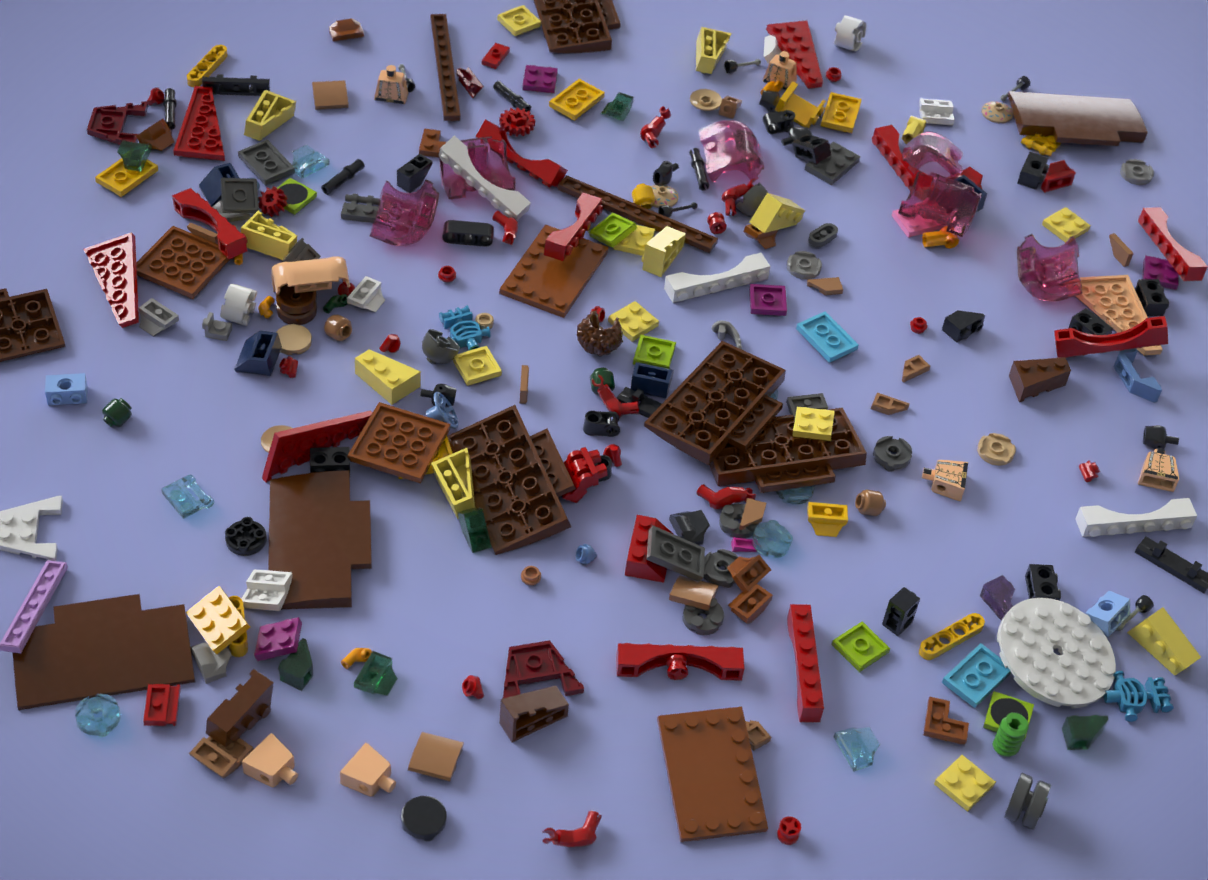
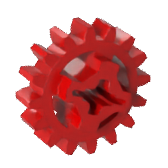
M518 107L516 110L510 108V111L504 110V113H501L499 125L506 133L509 132L510 136L514 134L518 137V134L524 136L525 133L530 134V131L534 130L535 119L530 111L525 112V109L520 110Z

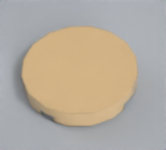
M296 324L285 325L276 332L279 335L282 346L281 353L287 355L297 353L298 355L307 351L311 346V333L304 326Z
M990 433L989 436L984 435L981 437L977 446V452L985 462L1000 466L1012 461L1015 456L1016 447L1008 437L1002 434Z

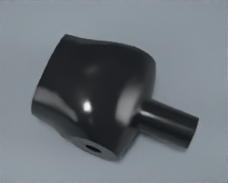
M764 90L759 105L764 106L769 112H775V108L780 100V94Z
M793 127L789 130L790 137L782 139L781 143L785 146L806 134L812 135L808 127Z
M663 161L660 167L653 173L654 184L658 186L668 184L671 181L672 172L679 169V165L677 163L672 164L670 161Z
M437 384L433 391L421 389L420 396L431 398L433 406H435V392L443 394L451 405H454L456 388L446 384Z
M1145 426L1143 444H1147L1154 449H1164L1167 443L1178 445L1179 438L1167 436L1164 426Z

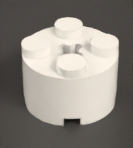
M844 16L841 23L836 24L835 32L837 34L834 45L858 51L863 44L860 41L862 38H865L867 24L860 19Z
M230 284L224 296L226 301L225 305L222 304L220 317L247 326L250 319L249 313H254L256 303L253 301L256 299L257 291L237 284Z

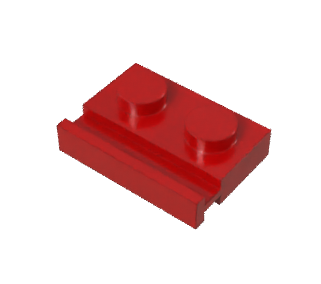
M148 684L143 719L144 726L177 725L181 691L180 684H177V686H170V684Z

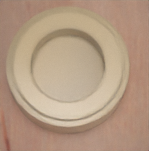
M480 313L476 316L475 322L479 324L480 329H486V327L491 329L494 319L488 313Z

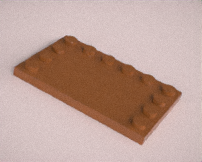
M545 224L500 287L499 294L564 318L607 255L609 247L583 238L579 240L577 247L573 248L571 255L567 256L564 261L545 256L543 254L546 239L552 232L560 230Z
M742 706L659 715L657 723L680 842L767 832L768 824Z

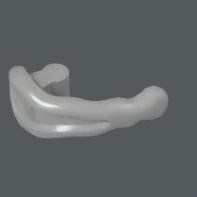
M721 320L712 325L711 329L713 332L718 333L719 340H724L725 333H728L735 340L736 347L742 349L739 333L730 322Z

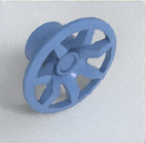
M435 392V406L426 411L427 417L449 423L453 429L458 428V418L451 403L443 394Z

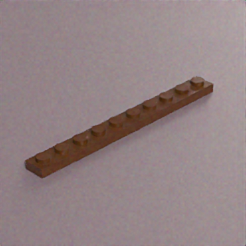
M430 14L444 121H460L446 14Z
M566 175L558 184V190L576 198H579L582 193L602 198L601 205L603 209L645 227L653 228L657 232H661L667 226L686 234V244L710 253L718 242V238L570 176Z

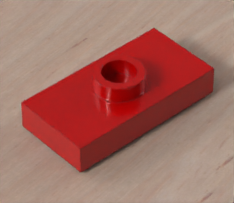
M495 43L482 59V65L497 69L510 52V47Z

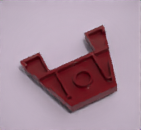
M148 101L141 102V105L127 103L124 107H116V105L94 107L87 127V134L136 149L138 143L136 135L138 134L122 132L128 115L146 116Z
M550 640L509 647L503 698L520 695L518 685L558 678L561 680L565 696L584 693V686L575 678V673L564 663V658Z

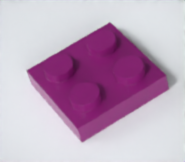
M526 65L522 90L555 94L558 68Z
M1145 255L1142 279H1159L1163 288L1177 290L1179 274L1169 261Z
M750 284L751 314L787 315L785 286Z
M299 617L260 626L254 653L257 662L297 652L302 627Z

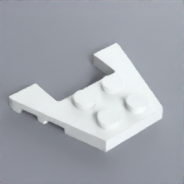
M55 496L0 511V550L18 555L20 553L32 555V558L35 559L41 557L49 561H56L57 543L36 544L39 516L61 515L62 496Z

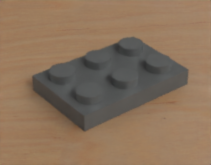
M268 139L238 151V157L264 185L295 173V168Z
M834 141L830 144L831 156L817 164L808 162L805 165V171L830 185H833L854 167L861 157Z
M655 526L649 529L646 560L698 582L704 578V547Z

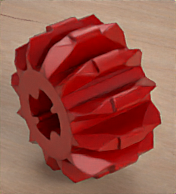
M273 186L270 190V188L266 187V192H261L262 196L258 197V206L265 215L268 214L273 217L275 214L279 216L280 211L285 212L283 207L288 206L286 202L288 200L287 196L280 188L277 189Z

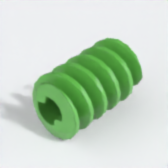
M1010 713L1002 719L993 741V748L998 754L1011 757L1019 752L1029 728L1025 717L1018 713Z

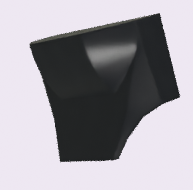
M702 510L671 514L669 517V521L678 537L697 545L703 544L704 534L710 524Z

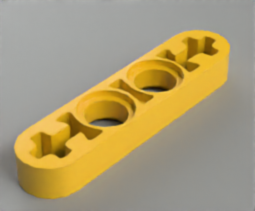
M215 45L187 74V84L190 87L202 85V78L209 77L227 58V47Z
M972 613L921 642L919 655L926 660L935 659L980 633L985 623L984 618L980 614ZM961 629L965 634L958 635L954 630ZM939 638H946L949 640V643L943 644L939 641Z

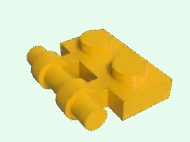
M1035 134V136L1026 135L1025 138H1022L1021 144L1026 145V148H1032L1039 151V154H1045L1049 157L1061 145V143L1055 141L1052 135L1044 137L1041 136L1042 134Z

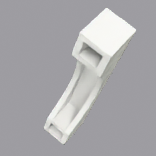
M455 135L440 148L439 157L441 161L452 167L457 175H461L469 186L477 189L482 197H486L492 206L502 211L508 218L514 217L518 221L529 210L531 202L521 193L500 188L487 181L478 173L470 160L467 146Z
M762 253L746 256L736 267L720 274L693 275L680 272L668 275L665 278L664 290L672 303L766 280L769 278L771 266Z
M1190 498L1171 499L1162 508L1145 514L1118 513L1099 505L1083 506L1079 508L1075 520L1082 537H1096L1101 535L1192 528L1197 514Z

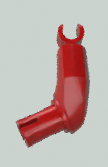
M665 106L659 109L661 116H656L649 124L643 126L640 131L641 139L647 141L650 148H655L659 144L656 138L666 124L664 119H668L671 116L669 108L666 110Z
M755 178L751 179L747 186L740 184L726 190L722 194V201L725 202L726 216H730V210L732 216L737 214L735 201L744 196L754 186L752 183L756 181Z
M496 211L492 220L504 227L502 242L512 245L517 235L518 221L514 217L508 218L500 211Z
M598 375L601 379L600 384H596L594 379H592V384L599 387L597 392L609 412L618 413L619 418L625 414H639L638 401L621 403L609 386L603 384L604 379L601 375Z
M703 484L697 490V495L707 500L710 507L714 509H722L725 505L743 501L747 502V498L755 500L756 494H752L753 490L751 488L744 489L743 487H726L718 492H714Z
M589 811L583 827L575 830L559 829L555 831L551 827L547 828L542 833L549 834L550 838H544L542 841L544 844L553 842L554 845L563 847L591 845L597 839L595 832L602 816L596 811Z

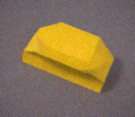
M808 502V521L812 524L815 534L818 536L837 537L842 527L848 522L847 505Z

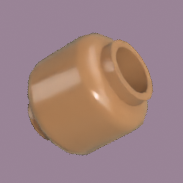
M334 314L325 322V333L337 341H343L351 335L352 324L347 318Z
M863 490L857 495L855 505L863 515L878 516L885 509L886 501L879 491Z

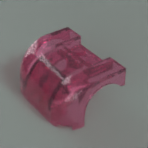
M722 120L699 130L700 140L704 146L707 161L705 163L707 175L712 182H716L722 173L729 170L742 171L748 176L749 180L753 178L758 179V175L764 169V162L759 142L749 127L739 121Z
M935 132L920 133L903 148L902 160L909 163L908 169L913 173L924 164L932 161L938 162L947 170L952 181L962 173V166L958 161L963 157V152L943 135Z
M492 137L460 140L467 146L470 160L483 178L500 188L511 191L515 190V177L511 176L508 168L507 143L503 139L499 141L492 140ZM439 157L441 181L449 200L465 198L466 191L473 192L477 190L473 186H469L461 175H457L452 167L443 163Z
M919 171L916 174L907 200H902L898 214L911 219H915L919 214L924 219H932L938 224L948 225L947 232L963 237L972 224L982 193L978 194L974 191V187L931 172L930 175H926Z
M425 180L418 191L404 193L396 190L389 181H386L380 194V202L371 228L370 237L395 246H407L419 242L427 234L434 221L439 200V192L433 187L434 183Z
M1033 234L1024 237L1025 241L1021 246H1017L1018 277L1029 294L1043 301L1054 302L1082 294V281L1079 278L1077 261L1079 245L1074 236H1071L1066 243L1058 247H1045L1041 245Z

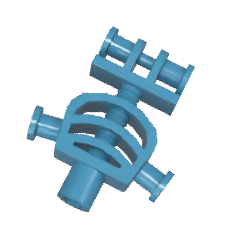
M468 305L462 309L459 307L455 308V312L450 309L447 313H439L441 323H444L445 329L451 328L450 338L460 348L467 347L469 351L480 348L478 343L482 342V337H491L489 327L480 329L479 324L472 321L473 313L470 312Z
M1117 671L1113 674L1115 676L1114 680H1116L1113 690H1105L1106 693L1103 696L1105 703H1118L1120 712L1126 713L1125 720L1128 722L1138 719L1137 714L1142 712L1147 699L1150 700L1154 713H1158L1160 707L1162 712H1170L1174 709L1173 704H1170L1171 696L1167 694L1169 690L1167 686H1164L1165 679L1163 677H1158L1154 680L1152 677H1148L1145 683V690L1139 680L1135 678L1125 679L1123 677L1124 672Z

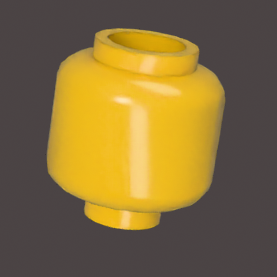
M642 183L632 190L633 203L650 209L655 203V196L651 186Z

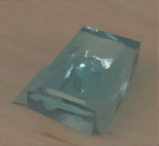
M307 144L292 152V166L295 168V173L301 178L330 165L329 159L326 156L315 151Z
M870 727L849 728L834 734V739L853 772L873 764L874 754L880 744Z

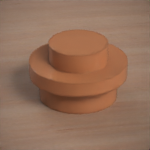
M527 566L521 573V580L527 585H536L541 580V572L535 566Z

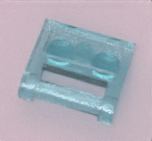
M191 474L162 488L164 497L183 519L203 508L208 509L214 504L213 498L207 496ZM185 487H190L200 500L197 501Z

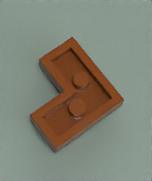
M424 128L419 154L440 158V148L446 143L440 141L441 130Z
M929 696L923 736L965 745L969 723L949 719L950 701Z

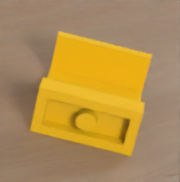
M792 81L780 98L775 110L777 112L784 110L793 111L795 113L793 121L809 128L811 124H816L819 119L818 116H821L825 108L823 106L826 100L823 99L818 107L794 94L798 84Z

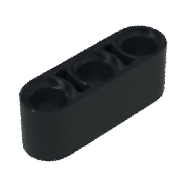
M448 220L444 223L442 239L450 244L486 247L493 243L494 227L489 223Z

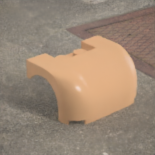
M339 256L281 262L271 268L273 292H276V295H279L280 287L288 284V287L294 286L295 293L332 289V282H338L339 279H342L343 282H346L347 287H350L346 260Z

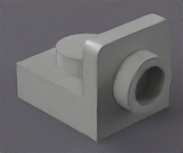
M209 312L207 318L203 320L202 329L205 330V337L227 341L232 331V323L214 320V314Z

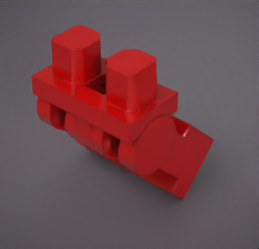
M583 447L568 454L564 465L576 489L562 495L563 499L577 503L587 493V488L592 485H599L598 479L607 476V468L604 463L594 465L601 462L598 449L588 452L587 448Z

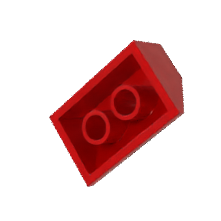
M637 515L626 561L625 576L664 583L667 568L646 560L648 533L652 526L671 534L673 533L657 518Z

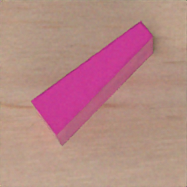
M733 537L731 541L732 552L758 551L757 540Z

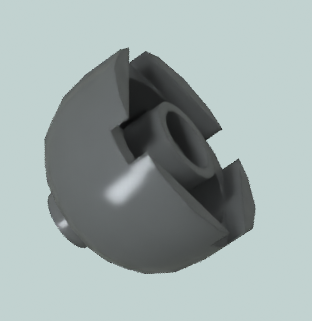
M760 182L755 184L743 196L744 201L737 203L736 208L746 216H753L768 191Z
M429 329L422 341V350L427 356V361L432 364H446L452 361L458 354L460 346L449 336L447 339L442 337V332Z

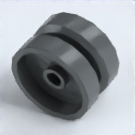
M1021 773L1004 818L1015 822L1023 810L1025 811L1022 819L1023 826L1034 830L1048 801L1047 796L1051 784L1040 780L1032 792L1030 791L1033 783L1032 776Z

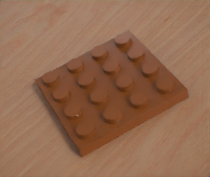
M172 226L136 262L137 276L194 299L230 259L219 251L218 244Z
M379 402L347 457L351 462L421 484L450 431V424Z

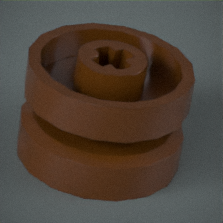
M288 284L280 287L279 295H276L278 317L287 324L303 325L312 321L317 313V292L295 293L294 286L288 287Z

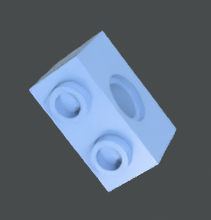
M85 373L46 375L45 395L47 405L87 403L88 385Z
M1108 591L1103 597L1099 598L1092 608L1088 609L1086 614L1103 631L1105 636L1109 637L1130 615V599Z

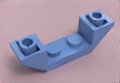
M1137 348L1120 351L1114 368L1128 391L1151 402H1157L1162 392L1161 385L1154 377L1141 379L1132 366L1137 354Z

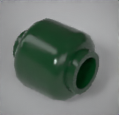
M597 368L590 375L593 393L598 394L597 390L599 387L592 384V379H594L596 384L601 383L598 375L603 377V384H607L611 391L615 389L613 372L607 368Z
M114 398L103 408V420L110 427L113 425L121 427L131 417L132 413L130 410L132 408L124 399Z

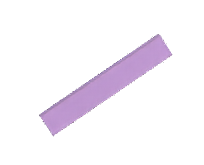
M46 561L0 642V651L22 652L68 569L66 562Z

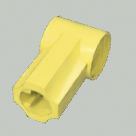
M910 116L902 135L904 143L907 145L915 143L918 136L922 135L927 121Z

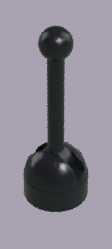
M693 202L691 205L673 209L669 205L659 206L658 213L670 218L673 212L689 208L696 209L698 205Z

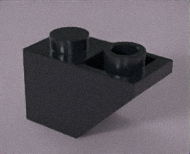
M418 154L397 170V186L408 193L417 189L423 183L433 161Z
M957 310L945 317L942 331L957 343L962 339H967L974 332H979L984 326L985 315Z

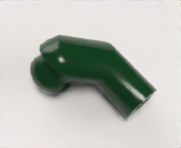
M346 294L332 296L323 306V311L329 314L334 308L346 306L348 296Z

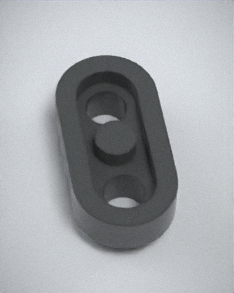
M825 223L809 234V244L816 248L826 245L837 237V226Z

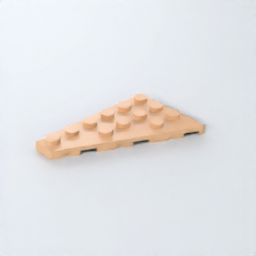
M1128 275L1064 278L1062 284L1066 289L1117 333L1131 329L1148 318ZM1161 345L1137 348L1143 355H1159L1163 350Z

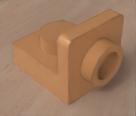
M730 96L724 97L720 105L719 115L733 119L736 110L741 107L742 100Z

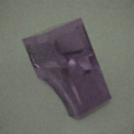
M1001 575L983 585L980 597L1002 621L1007 612L1013 607L1011 599L1015 588L1010 581Z

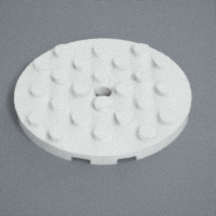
M1032 598L1021 601L1013 606L999 625L997 642L1001 650L999 653L1005 668H1009L1015 676L1013 678L1015 682L1033 697L1056 707L1064 705L1071 706L1073 709L1086 707L1088 704L1097 702L1105 695V690L1110 689L1115 677L1113 674L1116 672L1112 647L1103 631L1091 621L1087 614L1079 609L1055 599ZM1058 648L1060 655L1055 654L1053 649L1056 650Z

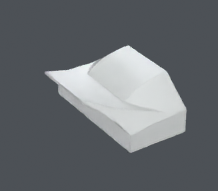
M772 35L766 36L764 40V58L769 65L773 57L781 52L776 37Z
M367 276L363 278L347 297L348 304L376 312L385 302L381 292V282Z

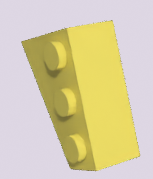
M701 27L696 41V71L712 74L727 48L732 33Z
M264 90L246 119L244 135L259 141L294 116L296 101Z
M767 193L749 223L763 233L797 225L802 220L805 210L790 199Z
M257 211L241 227V233L245 234L248 241L246 244L247 248L283 260L297 243L296 234L282 225L280 227L275 225L274 220L271 218L266 219L260 211Z
M668 226L665 227L645 244V251L641 260L643 262L642 270L662 277L684 247L686 234Z
M370 349L355 358V374L391 405L421 387V371Z
M468 448L432 462L435 478L456 518L459 519L475 512L471 460Z
M1164 607L1127 632L1173 675H1177L1201 658Z

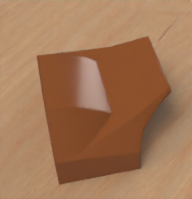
M352 18L337 20L329 26V33L333 42L364 37L360 22Z
M163 118L136 135L144 150L157 149L162 151L174 143L172 132Z
M752 224L745 226L743 231L745 235L755 239L764 249L776 246L775 236L778 230L763 233Z
M760 555L752 558L739 556L727 567L743 594L747 593L771 571V568Z
M756 584L747 593L743 594L741 592L728 606L745 623H752L766 609L773 595Z

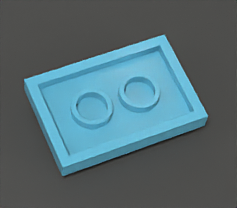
M826 311L797 324L796 329L829 363L858 350L859 345Z
M980 643L943 678L942 683L972 707L976 708L1012 672L1009 668H1005L999 656Z

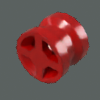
M715 212L708 216L707 222L711 233L721 234L726 230L727 225L723 214Z
M675 654L666 659L668 667L667 676L670 679L681 680L688 676L687 658L684 655Z
M792 816L784 817L780 821L777 831L779 841L786 845L796 843L801 831L800 821Z

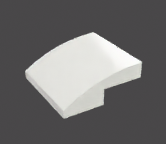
M919 100L920 118L926 120V123L954 125L952 101Z
M254 569L246 581L247 590L241 598L243 607L280 611L290 588L292 572Z

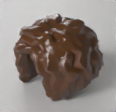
M591 311L577 326L578 341L584 350L590 354L595 353L598 356L609 355L623 343V331H621L622 327L619 318L616 317L613 327L603 329V327L599 326L597 311Z

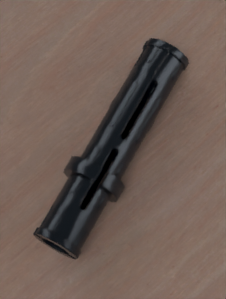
M501 81L495 82L493 89L511 102L514 108L525 109V112L531 111V106L523 100V97L516 95Z
M167 88L165 90L163 106L165 107V122L170 130L176 127L175 107L177 106V101L175 99V90Z
M693 148L694 154L692 149L689 151L692 160L691 166L695 170L699 189L703 191L706 190L704 185H706L707 189L710 185L700 150Z
M357 159L351 165L345 166L339 174L321 186L322 191L329 195L345 181L354 178L355 174L365 167L363 161Z

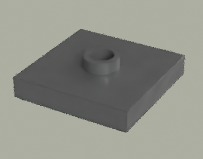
M221 178L222 213L255 214L259 211L257 179Z

